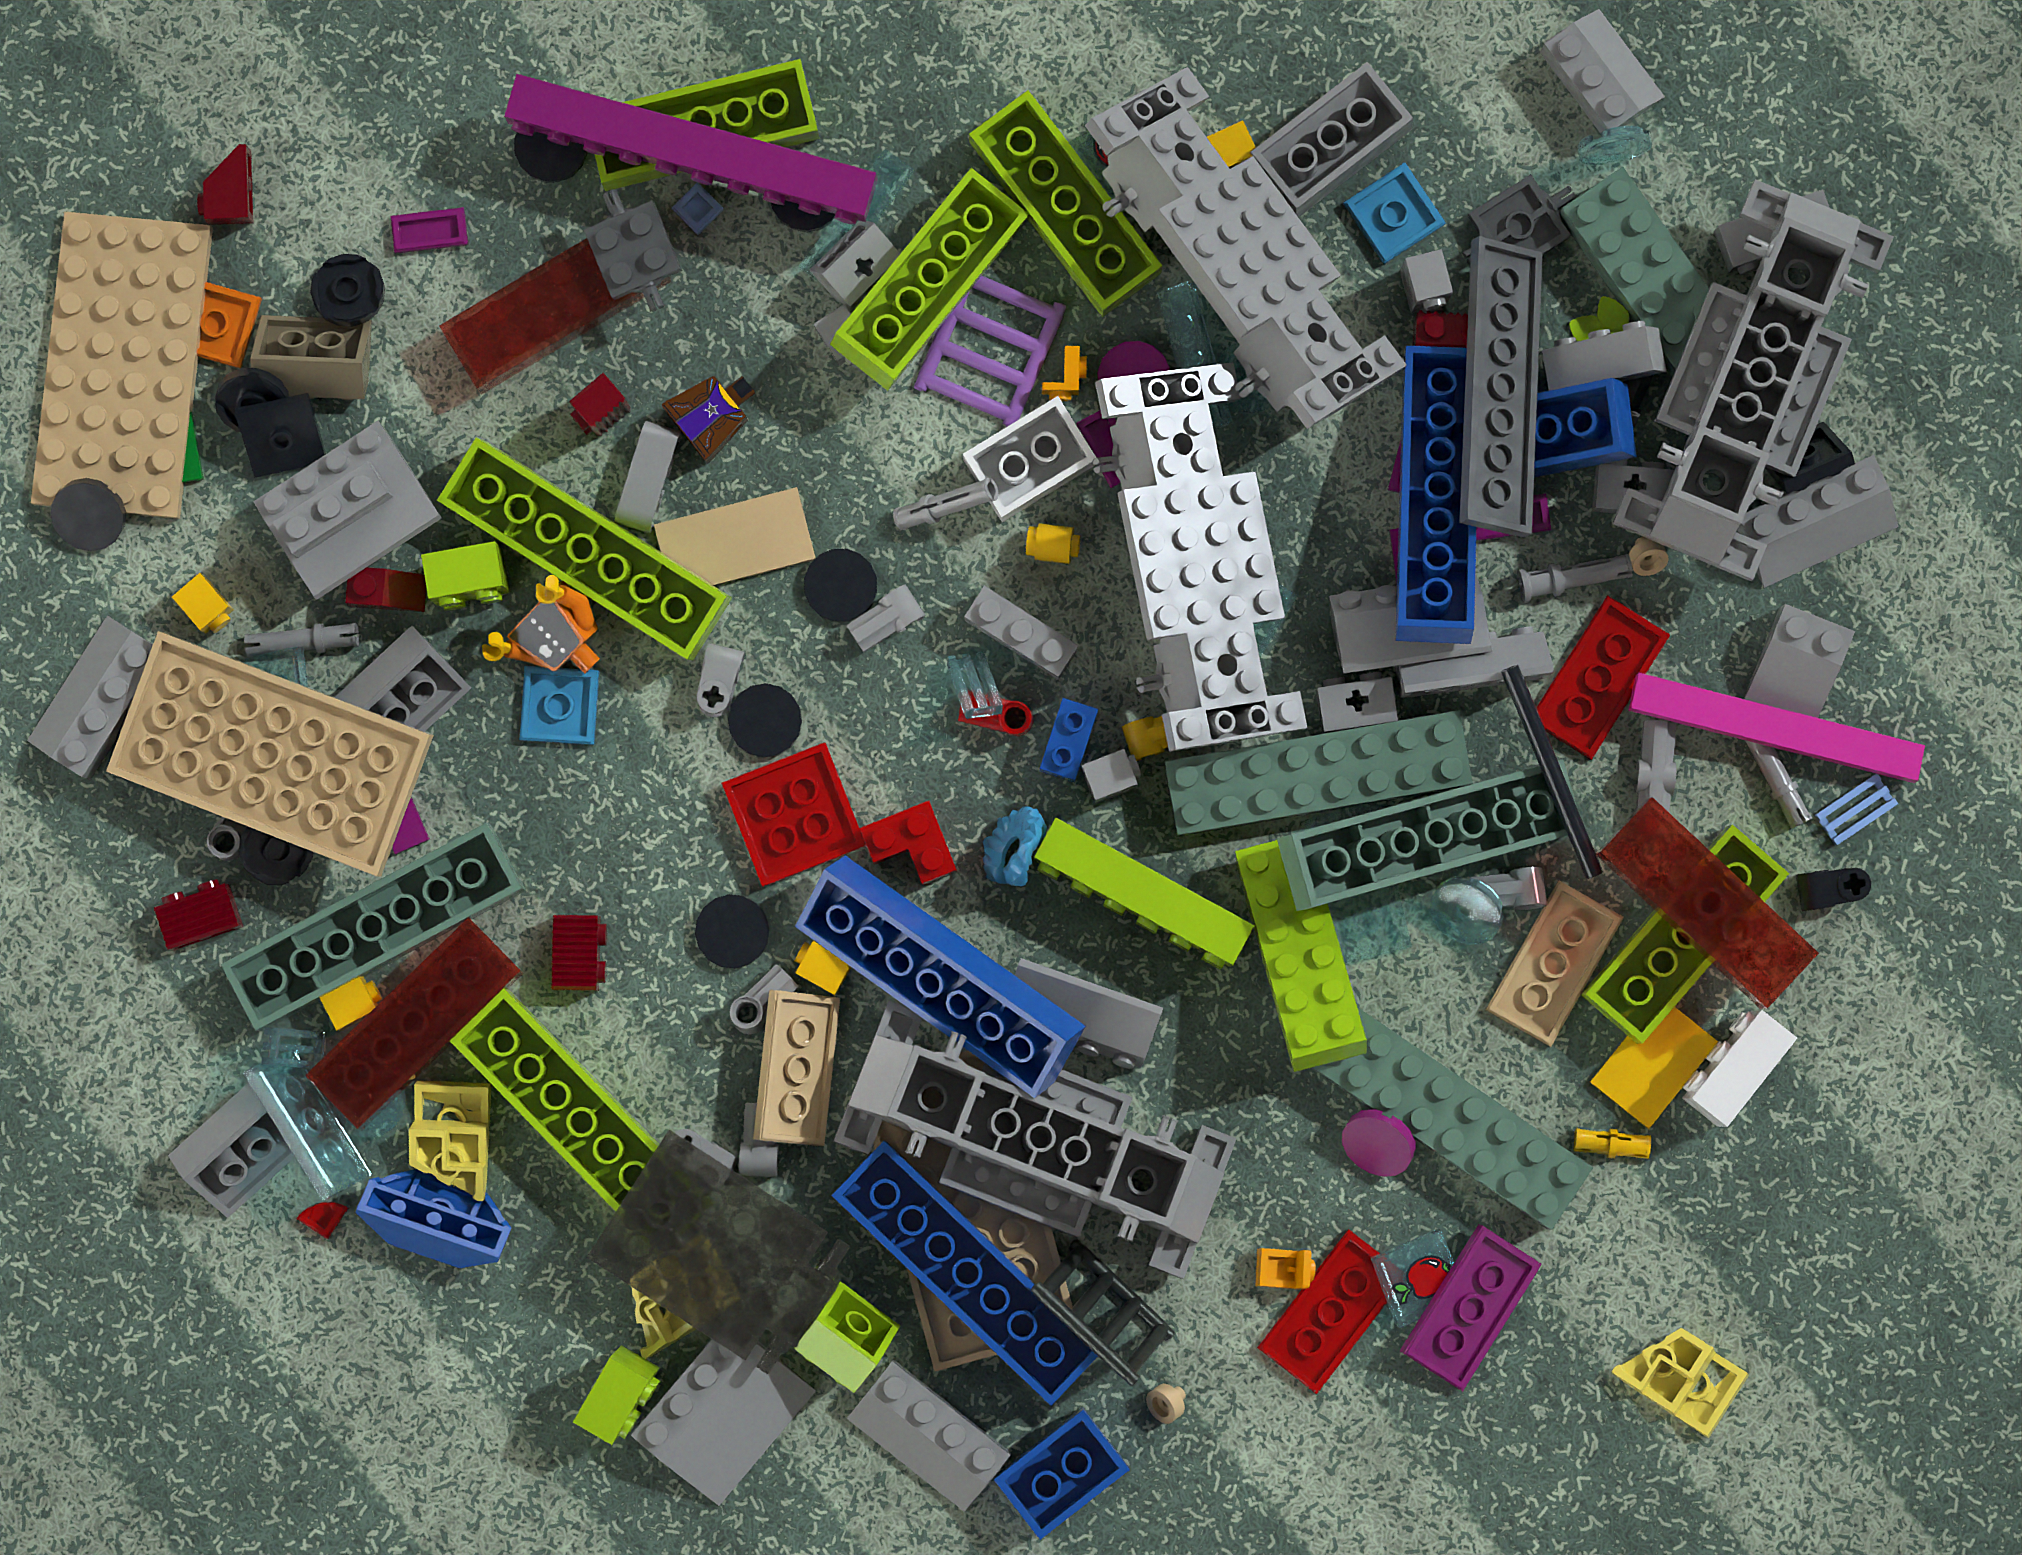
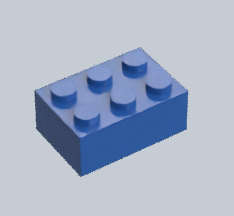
M1608 378L1537 393L1534 478L1637 457L1627 384L1614 378Z
M1081 1407L994 1476V1481L1041 1540L1130 1469L1090 1415Z

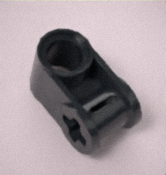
M1844 868L1832 871L1828 869L1796 875L1802 912L1864 899L1871 890L1870 876L1860 868ZM1849 874H1852L1854 879L1861 881V887L1855 889V895L1852 894L1850 889H1844V882L1850 879Z

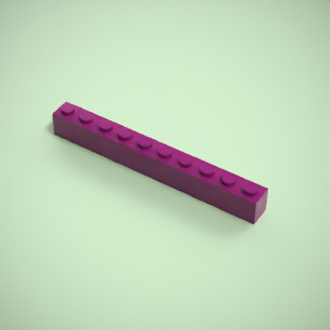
M516 74L504 115L507 123L512 125L511 129L520 134L533 136L534 131L547 134L549 141L560 145L568 146L570 141L584 145L583 150L596 155L604 156L606 151L620 155L619 159L629 164L640 165L641 161L656 164L655 169L669 175H676L678 170L692 174L691 179L698 183L712 185L713 180L728 184L727 189L738 194L748 195L749 190L763 194V199L768 202L784 205L785 200L799 204L798 208L804 212L820 215L821 210L834 213L836 220L855 225L857 220L866 222L878 180L877 173L520 74Z

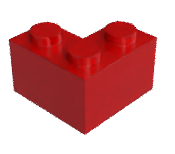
M929 800L860 828L874 865L909 851L922 885L957 872Z

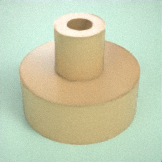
M1645 537L1638 538L1629 552L1632 568L1636 574L1641 576H1650L1660 572L1665 568L1669 560L1664 545Z
M1163 1383L1147 1394V1406L1151 1414L1158 1421L1170 1424L1184 1413L1185 1406L1183 1400L1186 1398V1394L1179 1386L1173 1388Z

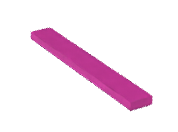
M1638 673L1635 676L1628 711L1911 783H1916L1919 779L1925 745L1643 673Z

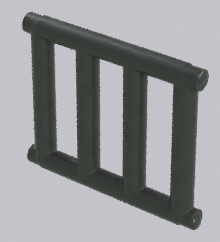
M1074 1239L1068 1248L1071 1252L1045 1282L1036 1283L1031 1288V1292L1121 1379H1124L1130 1386H1133L1140 1377L1137 1372L1163 1339L1165 1341L1171 1339L1175 1331L1078 1239ZM1082 1263L1097 1279L1070 1309L1054 1293L1078 1265ZM1109 1288L1125 1304L1098 1336L1082 1319ZM1136 1314L1152 1330L1130 1358L1125 1361L1110 1345Z

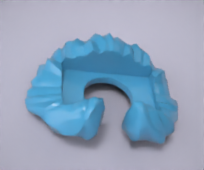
M1025 806L1019 811L1012 810L1009 816L998 818L997 828L993 830L992 836L984 838L983 841L985 854L983 857V868L987 879L1011 886L1021 887L1026 885L1028 882L1027 871H1029V865L1032 864L1031 855L1042 843L1047 831V826L1037 808L1033 809L1032 807ZM1019 838L1017 852L1010 857L1008 865L1004 867L1006 853L1010 845Z

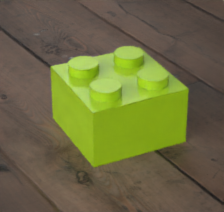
M495 541L421 554L428 598L437 606L444 607V611L465 608V601L474 599L480 600L481 604L500 602L503 600L502 594L510 593L503 549Z
M840 1281L817 1309L793 1349L802 1354L807 1361L814 1363L833 1377L838 1384L845 1386L855 1393L878 1365L900 1325Z
M621 1345L608 1359L573 1423L611 1445L619 1436L625 1439L629 1432L633 1430L642 1414L636 1410L638 1405L644 1407L660 1383V1380L655 1378L660 1367Z

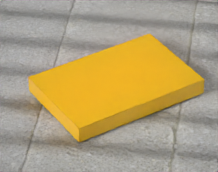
M1674 1007L1643 1044H1637L1629 1036H1626L1590 1083L1643 1126L1650 1129L1718 1041Z

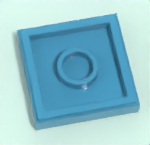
M1406 163L1395 168L1343 203L1384 265L1446 224Z
M525 666L519 740L594 745L599 670H589L584 674L580 669L559 668L555 672L544 667Z

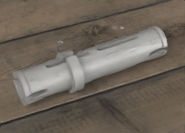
M985 478L982 481L936 496L928 494L922 496L918 502L895 508L893 512L894 522L900 530H907L910 527L925 522L934 524L939 522L941 517L983 503L996 501L998 499V488L992 478Z
M356 622L324 627V624L321 623L314 624V628L245 634L244 644L260 643V646L245 647L247 657L251 658L253 656L316 650L317 653H324L327 648L358 647L359 636L343 637L344 634L359 633Z
M1745 740L1772 791L1769 794L1772 801L1777 800L1790 825V829L1811 820L1812 816L1807 811L1796 790L1799 786L1796 781L1792 782L1775 748Z

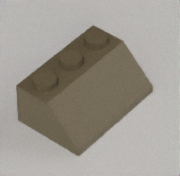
M261 315L250 357L251 368L270 372L279 378L287 388L289 396L308 393L310 399L318 397L341 398L343 400L365 399L369 382L372 320L357 326L347 327L337 326L326 321L324 318Z

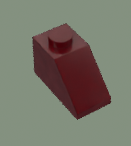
M238 144L203 181V193H198L197 207L199 215H204V220L209 225L254 223L251 149L246 144Z
M366 567L347 580L345 603L353 608L425 612L427 592L425 575Z

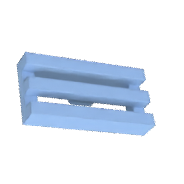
M1874 774L1814 816L1836 846L1892 809L1898 802L1890 795V791L1882 783L1881 777L1878 774ZM1872 785H1875L1877 788L1875 793L1832 822H1828L1826 816ZM1883 797L1886 801L1885 804L1837 835L1834 831L1835 828Z

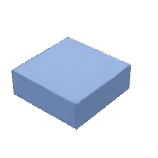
M698 182L671 208L697 235L724 210Z

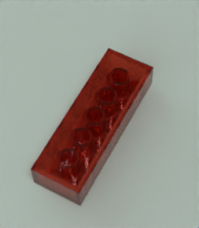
M586 238L442 323L439 327L476 389L482 395L645 297L643 292L627 294L616 300L612 299L589 241ZM670 277L665 278L657 285V289L659 290L671 282Z
M1653 797L1646 799L1595 853L1597 857L1760 1009H1767L1819 954Z
M468 917L305 1076L357 1129L362 1131L452 1044L450 1040L503 988H510L524 973Z

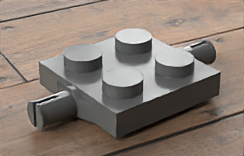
M1530 174L1470 212L1468 218L1478 231L1479 236L1539 251L1544 255L1571 237L1561 221L1559 209L1576 199V195L1574 192L1571 193L1572 188L1570 186H1566V188L1550 197L1540 189ZM1471 248L1462 252L1465 259L1471 256ZM1471 257L1467 259V263L1469 265L1471 263Z
M617 189L610 190V194L606 192L602 196L611 215L603 222L584 229L607 288L614 300L630 293L643 292L650 312L657 310L656 305L661 309L665 305L656 286L665 278L681 272L682 268L659 212L652 200L635 208L624 209Z

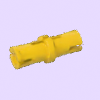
M1575 1128L1573 1152L1606 1154L1607 1158L1613 1159L1616 1156L1649 1159L1651 1135L1618 1133V1129H1609L1606 1132Z

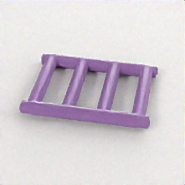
M981 276L972 288L1046 319L1038 339L963 308L970 293L969 291L937 330L918 373L914 388L925 392L929 388L1003 420L1002 424L1008 427L1020 419L1063 319L1066 305L1057 302L1050 305ZM957 321L1032 352L1024 372L950 342L949 339ZM942 355L1016 385L1017 388L1009 406L934 375Z

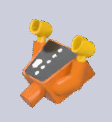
M555 575L546 577L545 586L541 583L536 584V599L539 602L507 635L509 640L504 642L503 636L499 632H492L488 635L489 645H482L483 656L489 661H497L505 656L506 658L548 668L555 672L570 659L586 674L600 660L586 644L598 630V625L594 621L587 596L571 589L564 581L559 583Z

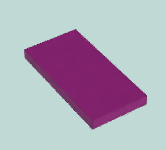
M1478 1224L1401 1347L1400 1352L1463 1392L1542 1264L1491 1230Z

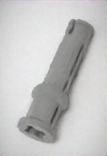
M1623 554L1612 558L1560 567L1559 564L1551 563L1545 569L1526 572L1525 569H1520L1517 571V580L1522 601L1525 603L1530 602L1531 597L1553 594L1556 597L1561 596L1566 589L1630 578L1633 576V570L1629 555Z

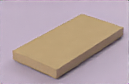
M797 487L654 524L661 553L713 586L816 559Z
M1558 880L1547 899V906L1543 907L1485 1010L1551 1047L1624 917Z
M769 990L753 1134L754 1140L814 1146L825 1145L840 998Z

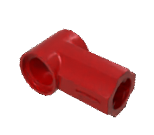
M965 690L958 721L1008 733L1012 736H1022L1031 730L1034 724V716L1032 711L1022 702ZM1014 709H1021L1026 714L1024 725L1018 729L1010 728L1006 722L1008 713Z

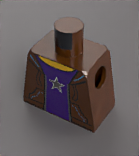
M712 376L662 404V407L708 464L748 421L739 406L753 396L755 392L743 376L739 377L725 389L717 378Z

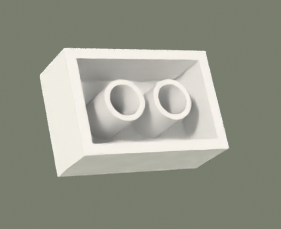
M1058 396L963 453V460L977 482L985 478H992L998 488V499L990 501V504L1001 522H1004L1094 467L1093 459L1096 458Z
M1763 1010L1740 1013L1729 1027V1030L1733 1032L1732 1036L1727 1042L1724 1041L1722 1043L1719 1041L1706 1057L1710 1062L1704 1071L1698 1072L1696 1070L1682 1087L1687 1091L1682 1099L1716 1126H1729L1797 1039L1796 1036Z

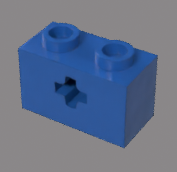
M1062 698L1040 766V772L1075 783L1098 709Z

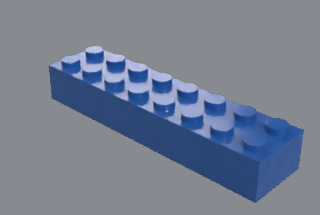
M1405 347L1404 362L1407 366L1403 368L1395 641L1471 644L1475 614L1476 527L1460 523L1467 348Z
M846 855L824 869L795 925L797 929L948 1037L951 1036L952 1031L959 1033L956 1042H958L961 1034L966 1036L967 1039L963 1045L966 1050L1033 1098H1036L1056 1081L1086 1027Z
M884 1140L831 1195L1050 1406L1098 1357L1031 1292V1288L1035 1283L887 1141Z

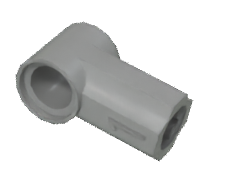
M906 584L885 595L878 601L877 606L854 619L846 626L865 653L895 632L901 633L905 631L906 626L915 620L919 622L926 615Z
M1541 867L1519 868L1510 871V874L1471 877L1470 879L1474 910L1513 907L1515 910H1531L1547 906L1544 874Z
M776 964L744 996L734 1000L730 1007V1018L741 1033L748 1035L756 1034L765 1025L769 990L797 992L800 988ZM745 1007H754L758 1011L756 1019L748 1024L741 1023L738 1020L740 1011Z
M745 1103L744 1141L740 1144L739 1176L777 1177L779 1144L773 1141L753 1139L757 1103Z

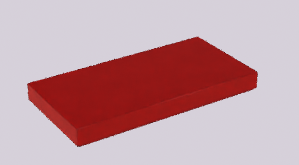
M1607 595L1536 707L1545 731L1589 760H1592L1629 702L1636 674L1647 673L1670 637V634Z
M1348 1229L1315 1271V1277L1310 1282V1287L1301 1289L1257 1348L1317 1394L1393 1296L1395 1291L1390 1289L1392 1285L1399 1282L1403 1283L1406 1279V1273Z

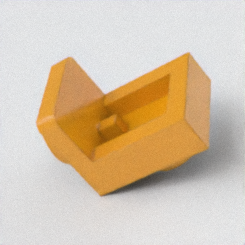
M1065 346L1064 383L1042 382V395H1049V400L1058 396L1062 402L1071 401V395H1079V378L1086 379L1087 356H1079L1080 346Z
M1257 1249L1255 1286L1295 1290L1309 1288L1310 1282L1314 1280L1316 1270L1315 1261L1311 1259V1250Z

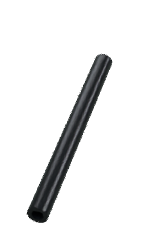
M1518 664L1501 671L1582 871L1586 879L1596 877L1603 873L1602 867Z

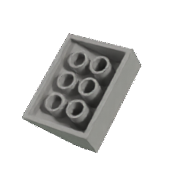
M376 421L253 501L267 526L316 600L441 519L440 514L398 447L379 421ZM366 461L371 463L393 497L299 558L292 554L272 522Z
M730 1318L631 1436L662 1463L720 1506L816 1390L735 1320Z

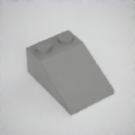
M1784 604L1778 609L1744 699L1818 718L1841 669L1855 631Z

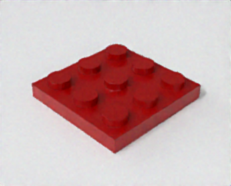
M826 742L722 782L762 887L866 847Z

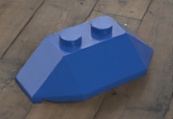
M418 1169L395 1173L381 1179L379 1177L369 1179L356 1209V1214L388 1244L457 1268L498 1262L511 1232V1226L504 1220L500 1210L488 1193H485L484 1201H477L472 1198L471 1194L454 1185L448 1186L437 1180L433 1174L423 1173Z

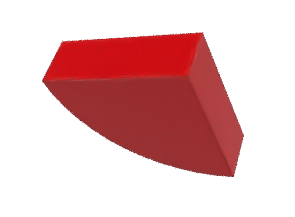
M336 1202L317 1203L306 1208L296 1219L324 1238L329 1239L349 1207Z

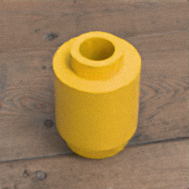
M1039 523L1038 527L1029 526L1026 540V555L1034 556V559L1039 561L1070 564L1072 557L1079 556L1081 535H1074V527Z

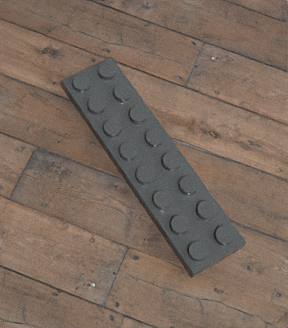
M1478 236L1471 240L1460 523L1524 538L1532 534L1542 252Z

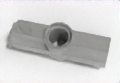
M1661 720L1643 721L1640 759L1636 763V770H1639L1638 784H1634V790L1637 793L1634 832L1656 835L1668 834L1670 796H1673L1676 784V763L1673 762L1676 723Z

